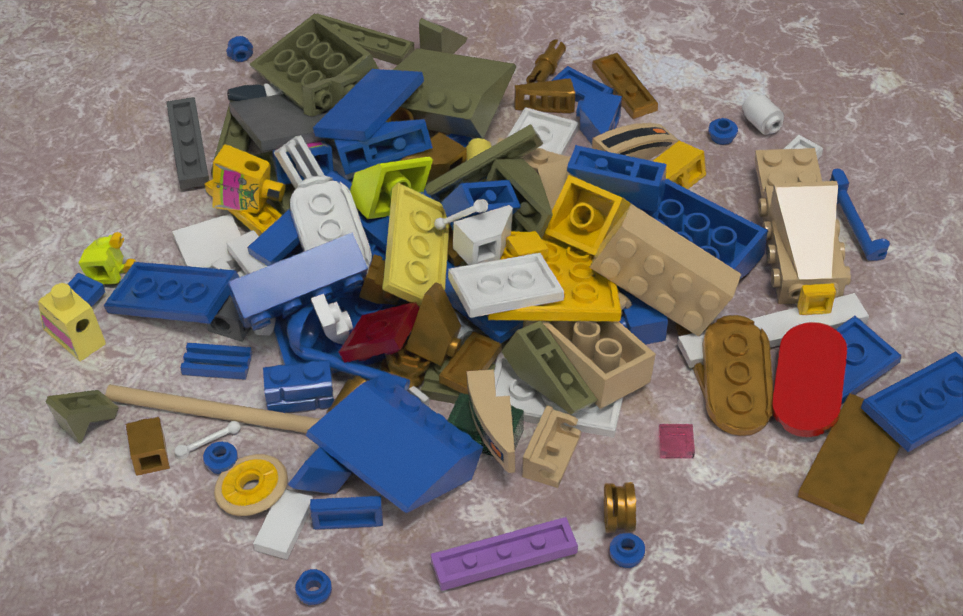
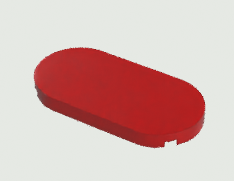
M817 322L802 323L788 330L781 340L773 393V416L777 422L779 421L783 425V429L796 436L815 437L824 433V430L832 428L840 417L847 344L843 336L829 325Z

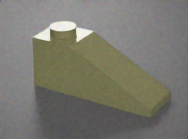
M523 158L495 159L485 182L510 180L521 206L513 216L528 232L536 231L542 239L553 213L540 175Z
M542 321L517 330L501 351L520 379L572 415L597 402L598 399Z

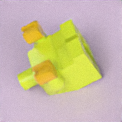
M115 232L108 237H99L84 250L78 263L85 276L103 285L117 284L121 279L119 273H127L134 262H136L135 259L130 258L123 264L124 256L120 247L124 242V237L121 238L122 234L120 232Z

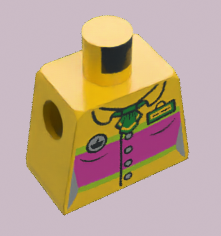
M224 144L213 161L212 207L258 213L267 199L279 202L282 200L285 184L270 180L271 165L268 161Z

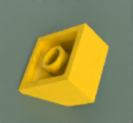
M568 175L552 209L553 216L544 234L595 256L600 244L631 203L620 196Z

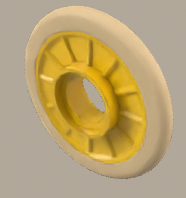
M253 454L242 457L236 461L232 468L222 472L218 477L214 488L215 500L222 510L232 515L250 516L263 512L274 505L283 495L288 482L287 470L281 461L270 455ZM259 480L258 485L254 488L243 489L247 482Z

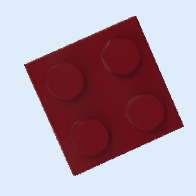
M417 302L362 315L339 350L344 363L354 360L365 361L375 355L383 353L391 355L401 350L403 343L413 329L420 309Z

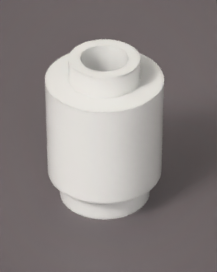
M754 93L744 101L742 105L744 116L762 134L775 133L782 127L784 113L765 95Z

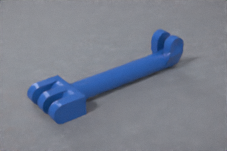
M838 168L834 169L830 181H837L838 183L837 204H840L867 260L878 261L885 259L890 242L884 238L871 240L847 193L849 181L844 171Z

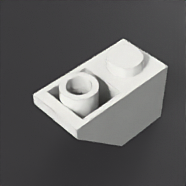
M507 205L455 221L453 249L468 265L500 260L506 246V237L511 235L513 208Z

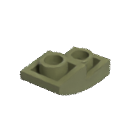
M360 75L336 76L303 86L304 114L314 117L332 109L360 81Z

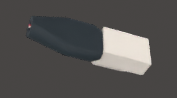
M259 84L242 85L227 91L228 100L231 101L283 94L272 84H264L263 86Z

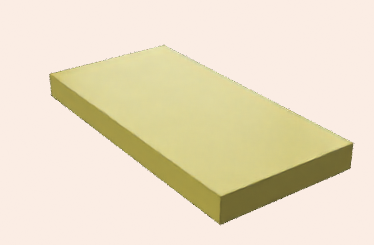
M397 183L392 188L383 290L411 303L417 302L418 306H421L424 294L435 282L441 284L445 290L450 223L443 230L436 229L434 226L435 220L440 217L447 218L442 204L400 183Z

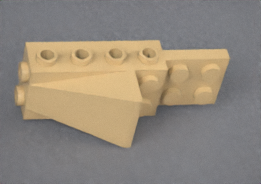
M815 148L755 150L754 160L761 192V198L758 200V214L763 219L762 227L768 230L766 256L768 264H771L772 267L771 284L773 288H776L778 304H798L802 285L834 283L836 289L835 298L843 296L845 285L850 284L851 273L849 266L844 265L845 245L843 242H839L838 238L840 235V223L836 219L837 181H822Z

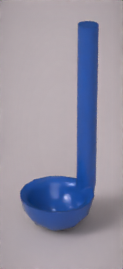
M308 305L299 308L291 316L287 323V336L290 347L303 360L310 362L330 360V368L354 376H360L366 380H371L384 374L392 378L403 389L408 390L410 379L353 361L344 363L340 357L312 349L321 329V323L314 306Z

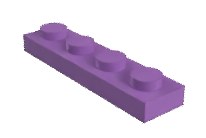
M564 517L430 555L441 591L576 554L578 553V544L567 518Z

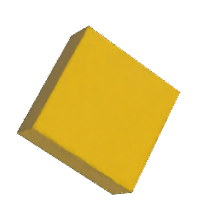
M536 231L506 237V247L513 257L541 253L544 259L548 258L549 248Z
M834 283L802 285L797 305L799 315L831 313L836 295Z

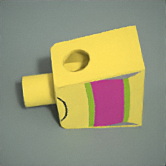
M56 284L52 287L51 292L38 301L43 330L78 361L81 362L106 344L92 307L75 293L68 284Z

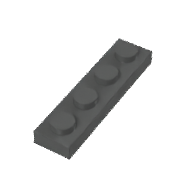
M195 97L166 101L180 189L205 185L204 183L209 181Z

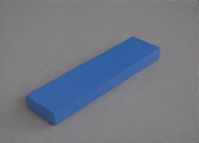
M333 171L326 175L333 178V181H337L339 184L340 182L343 183L350 191L352 185L350 181ZM290 209L247 247L251 256L267 266L281 261L300 243Z

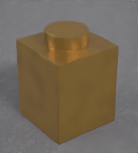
M160 417L141 419L125 424L130 456L136 476L170 469Z

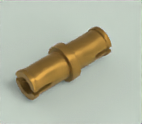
M557 39L549 43L544 54L539 55L536 59V66L526 78L527 84L535 83L536 80L538 82H545L549 75L554 74L558 67L557 62L566 51V46L563 42H560L556 49L554 47L558 43Z

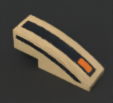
M636 123L622 126L594 137L592 149L650 160L665 152L679 140L661 124Z
M494 369L467 371L469 405L476 428L484 444L500 465L508 473H515V449L510 396L496 397Z

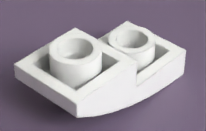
M324 294L311 298L326 336L336 343L344 344L349 336V330L353 329L347 311L341 312L337 302L328 304Z

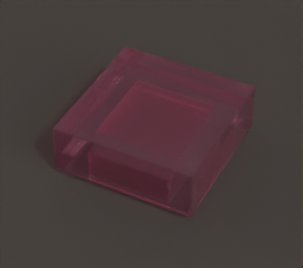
M659 424L660 458H694L693 424Z

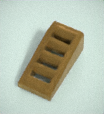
M571 78L515 85V110L523 111L527 107L541 112L574 113L575 90ZM524 95H530L529 99L524 100Z

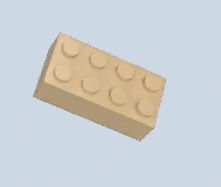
M632 204L600 244L590 265V268L697 336L702 334L734 297L741 277V273Z
M523 320V328L538 321ZM542 321L598 399L595 404L600 409L651 382L656 354L619 321Z

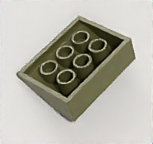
M315 13L250 63L252 69L303 110V86L327 78L349 74H358L361 80L371 69H379L368 51Z
M417 48L393 69L422 72L424 82L400 107L411 112L413 120L425 119L427 129L483 139L515 72L516 65L514 63Z

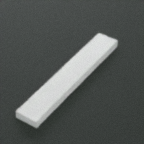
M853 293L836 297L832 311L829 314L799 315L798 308L796 307L752 318L751 320L755 322L754 325L760 330L762 328L765 331L771 348L779 346L786 332L796 325L817 322L836 329L853 316L858 317L866 324L869 315L856 294ZM706 330L700 336L691 333L678 337L677 345L689 368L694 367L696 363L700 362L704 365L703 339Z

